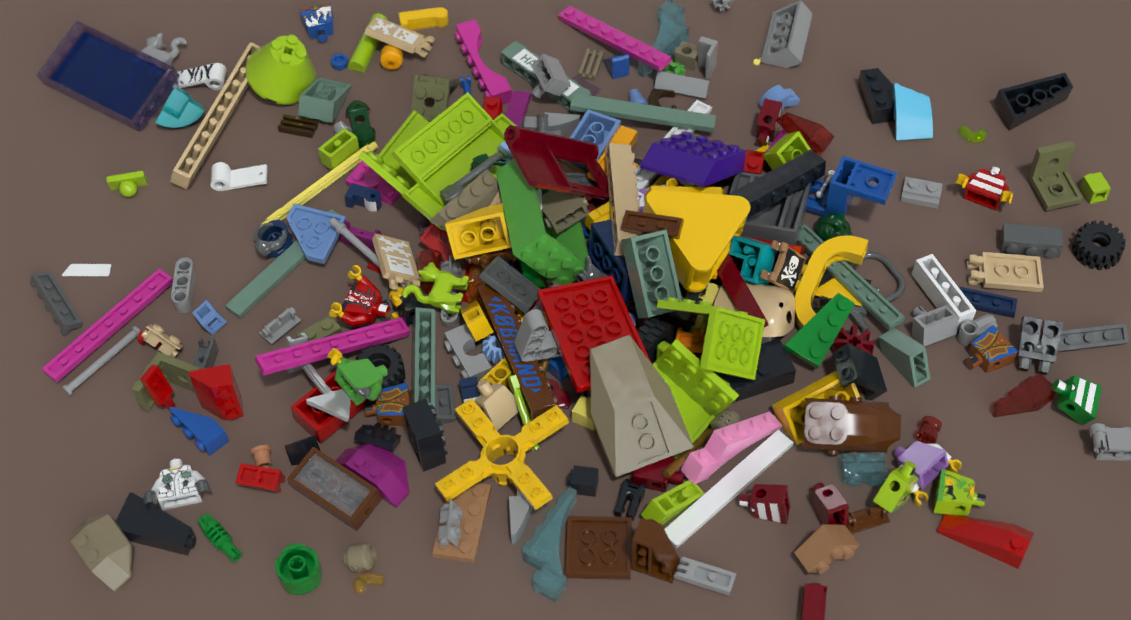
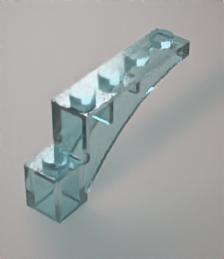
M667 0L658 7L657 20L660 21V31L652 46L669 56L673 54L675 48L679 47L682 41L688 42L689 27L683 24L685 8L672 0ZM640 61L638 62V75L644 78L647 74L653 72V68Z
M571 487L565 493L562 492L554 509L551 508L547 512L544 523L537 526L534 537L531 541L528 540L522 548L524 562L538 569L532 577L533 590L554 603L557 602L567 587V576L562 573L559 549L565 522L577 501V490Z

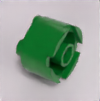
M292 544L281 551V555L275 561V570L281 586L288 594H306L320 586L322 568L315 550L306 547L304 544Z

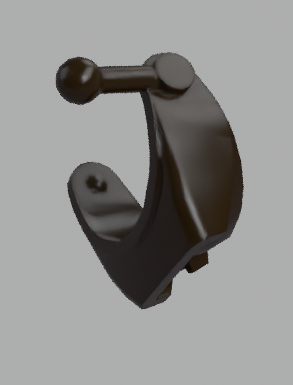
M653 89L650 93L649 105L661 107L658 99L664 97L673 98L676 93L673 90ZM672 105L671 108L677 109V106Z

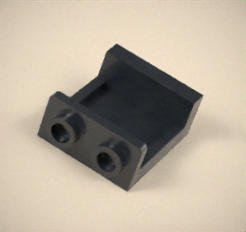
M849 343L832 353L841 386L847 387L852 383H857L863 386L866 398L871 401L887 392L877 357Z

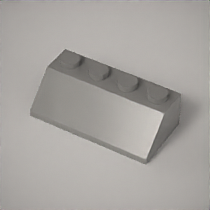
M801 0L772 13L761 57L762 63L783 68H789L801 63L812 18V12Z

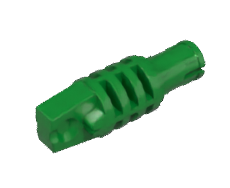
M208 513L197 519V524L205 537L208 538L217 550L223 551L232 563L236 562L234 558L239 560L242 557L243 553L232 543V536L228 534L216 519Z

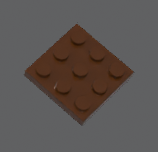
M568 516L565 578L631 579L632 517Z

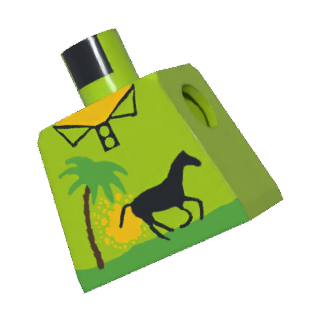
M905 461L902 467L900 466L893 470L873 501L890 513L905 505L918 481V477L913 474L917 466L910 461Z
M941 469L937 481L933 513L967 516L972 505L984 507L986 495L974 492L975 481L973 479Z

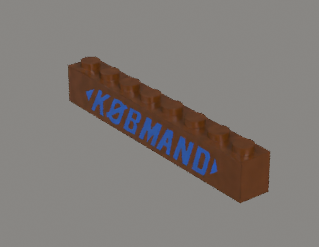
M488 284L477 286L478 299L511 374L517 376L526 408L531 419L534 420L555 405H558L555 394L550 393L551 386L548 378H544L542 375L544 372L541 363L536 362V360L524 362L519 356L514 341L522 322L520 317L514 313L516 312L514 304Z

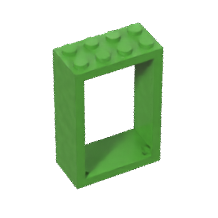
M512 159L498 169L496 173L513 255L556 286L558 284H571L577 280L576 275L585 269V257L589 256L581 221L579 220L558 234L553 227L549 229L544 221L546 217L542 218L537 190H542V195L550 190L530 186L515 159Z

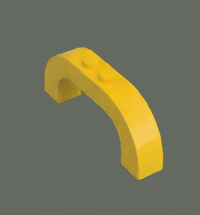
M838 236L825 241L813 252L808 264L803 266L801 281L797 280L794 289L796 291L795 321L799 329L816 315L811 307V303L827 267L837 261H849L861 265L868 249L867 239L856 236Z

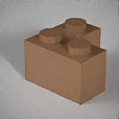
M823 524L794 553L808 573L821 574L828 570L829 564L833 560H847L855 554L854 550L860 545L845 525Z

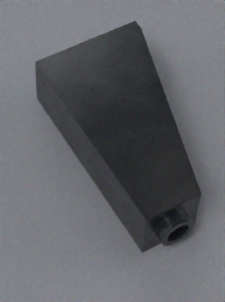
M129 492L115 521L130 542L188 556L190 550L196 544V536L192 527L151 503L145 505L143 498Z

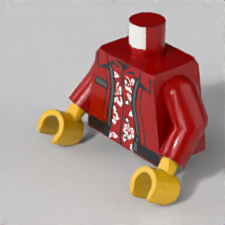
M353 265L352 269L356 274L350 270L348 277L350 279H357V282H353L342 305L337 302L331 305L332 309L329 311V315L333 318L339 316L340 320L352 327L365 324L371 325L375 322L378 315L387 317L390 312V306L383 304L381 292L364 275H360L361 268L358 265Z

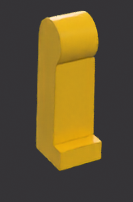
M443 7L399 12L400 25L409 30L436 26L445 27L449 23L448 11Z

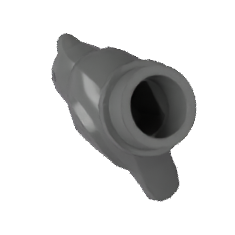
M586 256L585 269L576 275L577 282L608 275L599 271L592 264L590 256Z

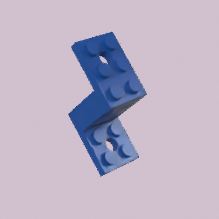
M842 156L831 182L828 183L823 192V197L818 198L817 196L812 197L809 195L806 211L822 216L828 213H841L846 216L854 196L885 205L897 178V172ZM821 179L813 181L809 194L820 191L825 181ZM874 181L877 185H871L868 182Z

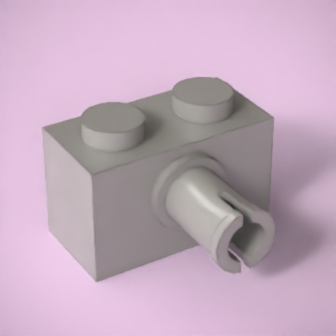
M542 54L532 65L539 80L536 87L532 89L533 95L537 98H541L545 91L560 96L570 85L558 59Z
M947 305L929 312L922 306L916 307L913 310L912 337L923 346L957 334L958 315Z

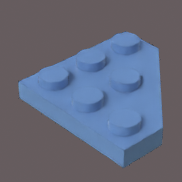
M293 204L286 219L306 259L325 264L339 237L336 229L329 221L334 217L342 224L346 220V216Z

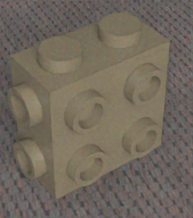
M550 190L542 195V218L545 216L544 221L548 228L551 229L553 227L558 234L586 217L589 213L587 209L589 204L584 196L580 197L575 194L571 195Z

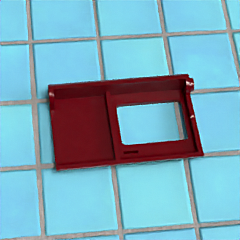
M513 125L506 128L504 140L530 186L609 201L607 176L596 159L599 154L597 144ZM556 158L585 164L599 188L569 182Z

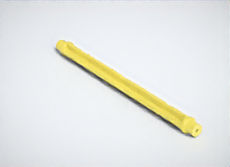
M374 141L369 145H365L286 203L282 208L268 216L260 225L272 220L282 221L290 212L293 204L302 206L324 188H327L360 163L362 160L358 156L362 151L374 153L378 145Z

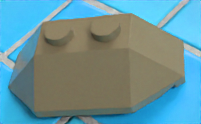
M110 514L87 516L72 531L70 541L90 571L113 591L117 592L132 577V544Z

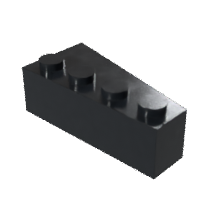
M1061 73L1000 89L994 103L1010 131L1067 100L1073 85L1067 74Z

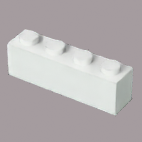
M930 254L917 259L911 275L936 308L947 305L958 315L957 330L960 329L962 322L965 320L973 321L976 309L935 256Z

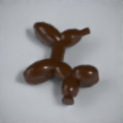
M512 248L484 253L482 256L475 255L472 258L469 257V264H480L484 270L490 264V261L497 256L514 261L517 258L513 255Z

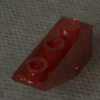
M788 112L775 120L788 133L799 131L810 149L818 155L827 149L834 138L822 124Z
M1040 373L1034 377H1028L1021 387L1013 388L1006 398H1000L996 401L992 416L995 418L1039 411L1055 397L1056 392L1051 389L1052 383Z

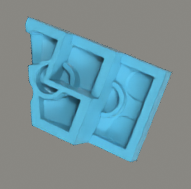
M893 83L895 139L933 138L930 97L901 86L898 83Z

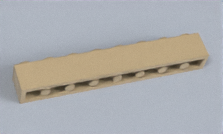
M609 143L605 158L614 255L624 256L621 240L642 235L641 233L627 232L621 229L625 211L639 212L640 201L637 200L639 192L638 188H636L637 176H634L636 171V165L633 164L635 154L631 151V145Z

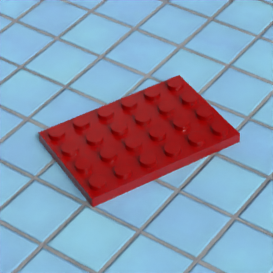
M612 275L537 290V298L577 393L590 390L591 348L630 335L650 361Z

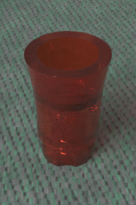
M428 249L420 251L416 255L419 270H423L430 262H433L441 270L443 258L441 252ZM420 282L422 292L425 295H429L435 282Z

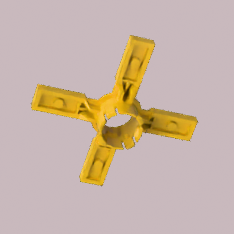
M472 398L455 408L458 417L483 448L480 459L467 462L435 483L437 490L447 502L489 476L497 483L499 480V485L502 486L508 485V480L510 484L513 483L534 510H537L553 499L552 494L533 471L525 465L524 460L528 450L569 423L567 416L557 405L523 426L521 432L515 436L500 435L495 429L494 424ZM505 452L506 455L516 456L514 460L507 464H493Z

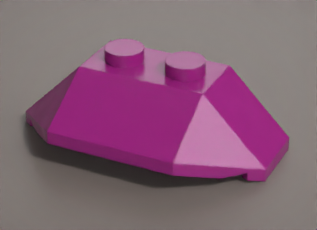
M365 443L345 449L335 460L376 487L383 500L395 508L409 494L406 462L387 449Z

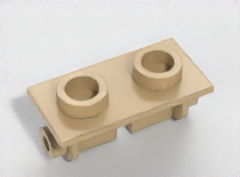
M157 324L147 325L146 328L149 331L145 330L141 335L144 338L143 340L153 347H156L159 342L162 343L158 350L173 358L179 353L176 349L180 350L184 347L180 344L181 341L173 335L168 336L164 333L165 330Z

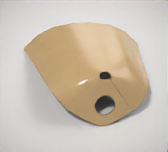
M744 280L768 321L769 326L764 327L762 337H778L788 334L793 329L795 322V298L793 294L778 286L755 284ZM722 284L714 306L737 311ZM780 302L783 303L782 308L779 307ZM788 311H790L791 313L790 323H788L786 319Z

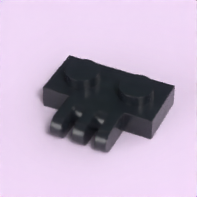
M377 422L374 426L363 424L355 432L354 440L393 451L400 443L401 435L396 434L397 428L391 427L389 429L388 425H384L381 428L382 424Z

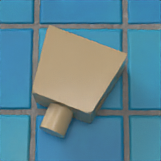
M487 379L478 383L477 387L482 394L474 402L498 431L519 412L514 395L503 384L494 383L490 385Z

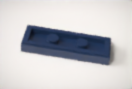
M958 287L976 310L1014 318L1017 298Z

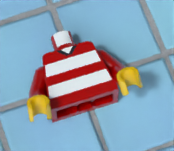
M991 167L990 171L982 168L977 173L969 176L959 174L955 181V184H960L963 188L966 187L963 199L997 211L1000 202H1008L1009 204L1012 202L1013 193L1010 192L1008 185L1005 184L1006 178L1000 175L1001 170L998 167Z

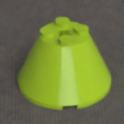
M295 35L280 36L255 50L247 61L246 78L251 88L262 98L277 101V104L287 105L299 102L300 94L316 80V71L303 43Z

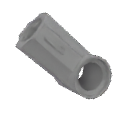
M987 314L973 321L965 320L962 322L957 335L958 342L964 346H970L976 338L992 325L998 328L996 319L993 315Z

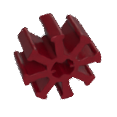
M851 325L850 334L844 328H841L834 340L832 353L849 343L873 355L875 340L869 341L871 332L867 329L858 336V325Z

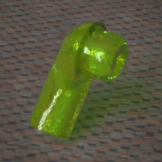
M966 125L959 129V132L968 141L983 142L987 136V132L983 129L978 130L977 133L972 132Z

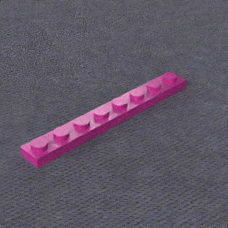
M568 6L558 14L560 21L624 54H629L630 57L659 72L672 62L671 56L572 6Z
M159 268L42 368L43 372L58 383L173 284V278Z
M402 317L256 355L255 362L264 376L327 359V355L333 348L345 354L367 348L370 345L374 346L408 337L410 330Z

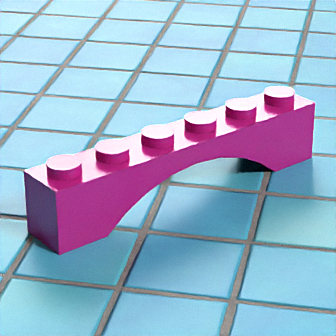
M474 19L457 24L456 32L454 33L457 43L460 42L461 51L463 54H466L467 63L469 66H472L473 75L475 78H478V84L480 89L484 90V96L502 98V105L509 103L512 89L506 78L491 71L480 59L479 49L482 44V34L478 23Z

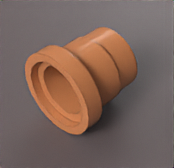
M259 445L250 450L256 466L266 468L272 466L271 447L269 445Z

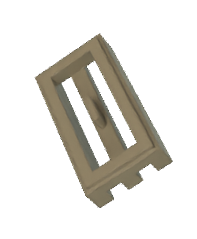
M587 48L578 77L596 80L604 57V51L598 53L595 49L591 51V49ZM591 56L588 68L586 70V73L584 74L587 62L589 60V57ZM595 57H598L593 74L590 75Z

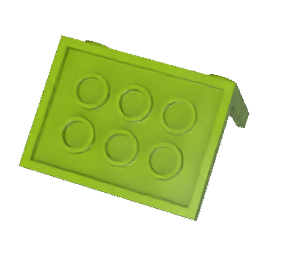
M414 110L379 155L371 151L369 153L362 151L358 157L404 195L417 182L391 154L430 122Z
M667 297L666 301L658 300L657 308L690 312L701 315L703 320L708 321L701 356V369L755 380L765 319L748 315L747 312L732 311L712 306V303L707 301H699V304H695L694 300L683 299V301H679V299Z
M677 339L652 364L670 387L692 443L708 427L715 416L726 409L739 396L713 371L701 369V360ZM683 452L673 455V457L677 459Z

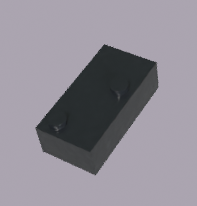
M775 339L761 344L755 380L719 372L714 373L729 382L730 387L739 395L733 402L735 403L794 383L796 369L783 348L780 339Z

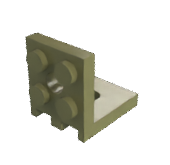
M428 74L415 75L411 113L415 110L426 120H434L448 108L450 87L458 86L459 79ZM428 97L434 100V106L431 108L426 105Z
M1073 141L1045 146L1036 150L1028 179L1046 211L1079 204L1083 200L1067 171L1075 149ZM1052 189H1057V190H1059V191H1061V192H1060V193H1057V192H1054Z
M158 352L151 363L144 369L145 373L154 364L160 368L168 383H173L196 393L189 376V371L199 370V367ZM139 378V380L135 381L132 391L141 411L149 413L155 403Z

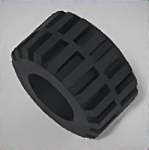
M376 344L375 347L370 345L367 350L362 349L361 354L356 355V360L369 359L375 367L384 365L388 369V375L383 377L382 389L405 383L406 374L403 359L394 347L389 348V345L386 344L384 346Z

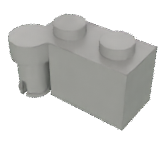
M1101 423L1089 426V435L1093 440L1096 460L1131 461V427L1110 428Z

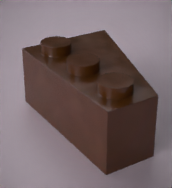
M641 518L632 539V570L672 584L674 574L677 572V565L680 564V559L662 524L653 519Z

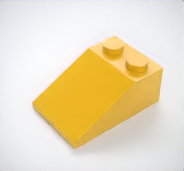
M503 203L483 207L445 223L454 260L512 248Z

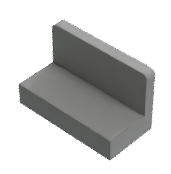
M701 36L698 46L697 66L706 68L705 78L709 79L716 67L718 41Z

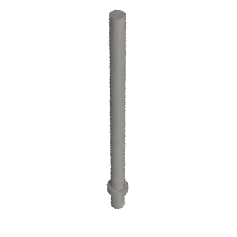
M333 217L329 223L336 229V232L342 234L380 268L377 255L353 235L344 223L341 224ZM398 282L399 286L406 287L405 283Z

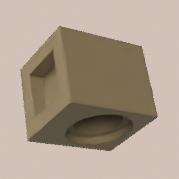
M682 41L673 52L675 62L679 61L680 65H684V68L694 71L698 64V46Z

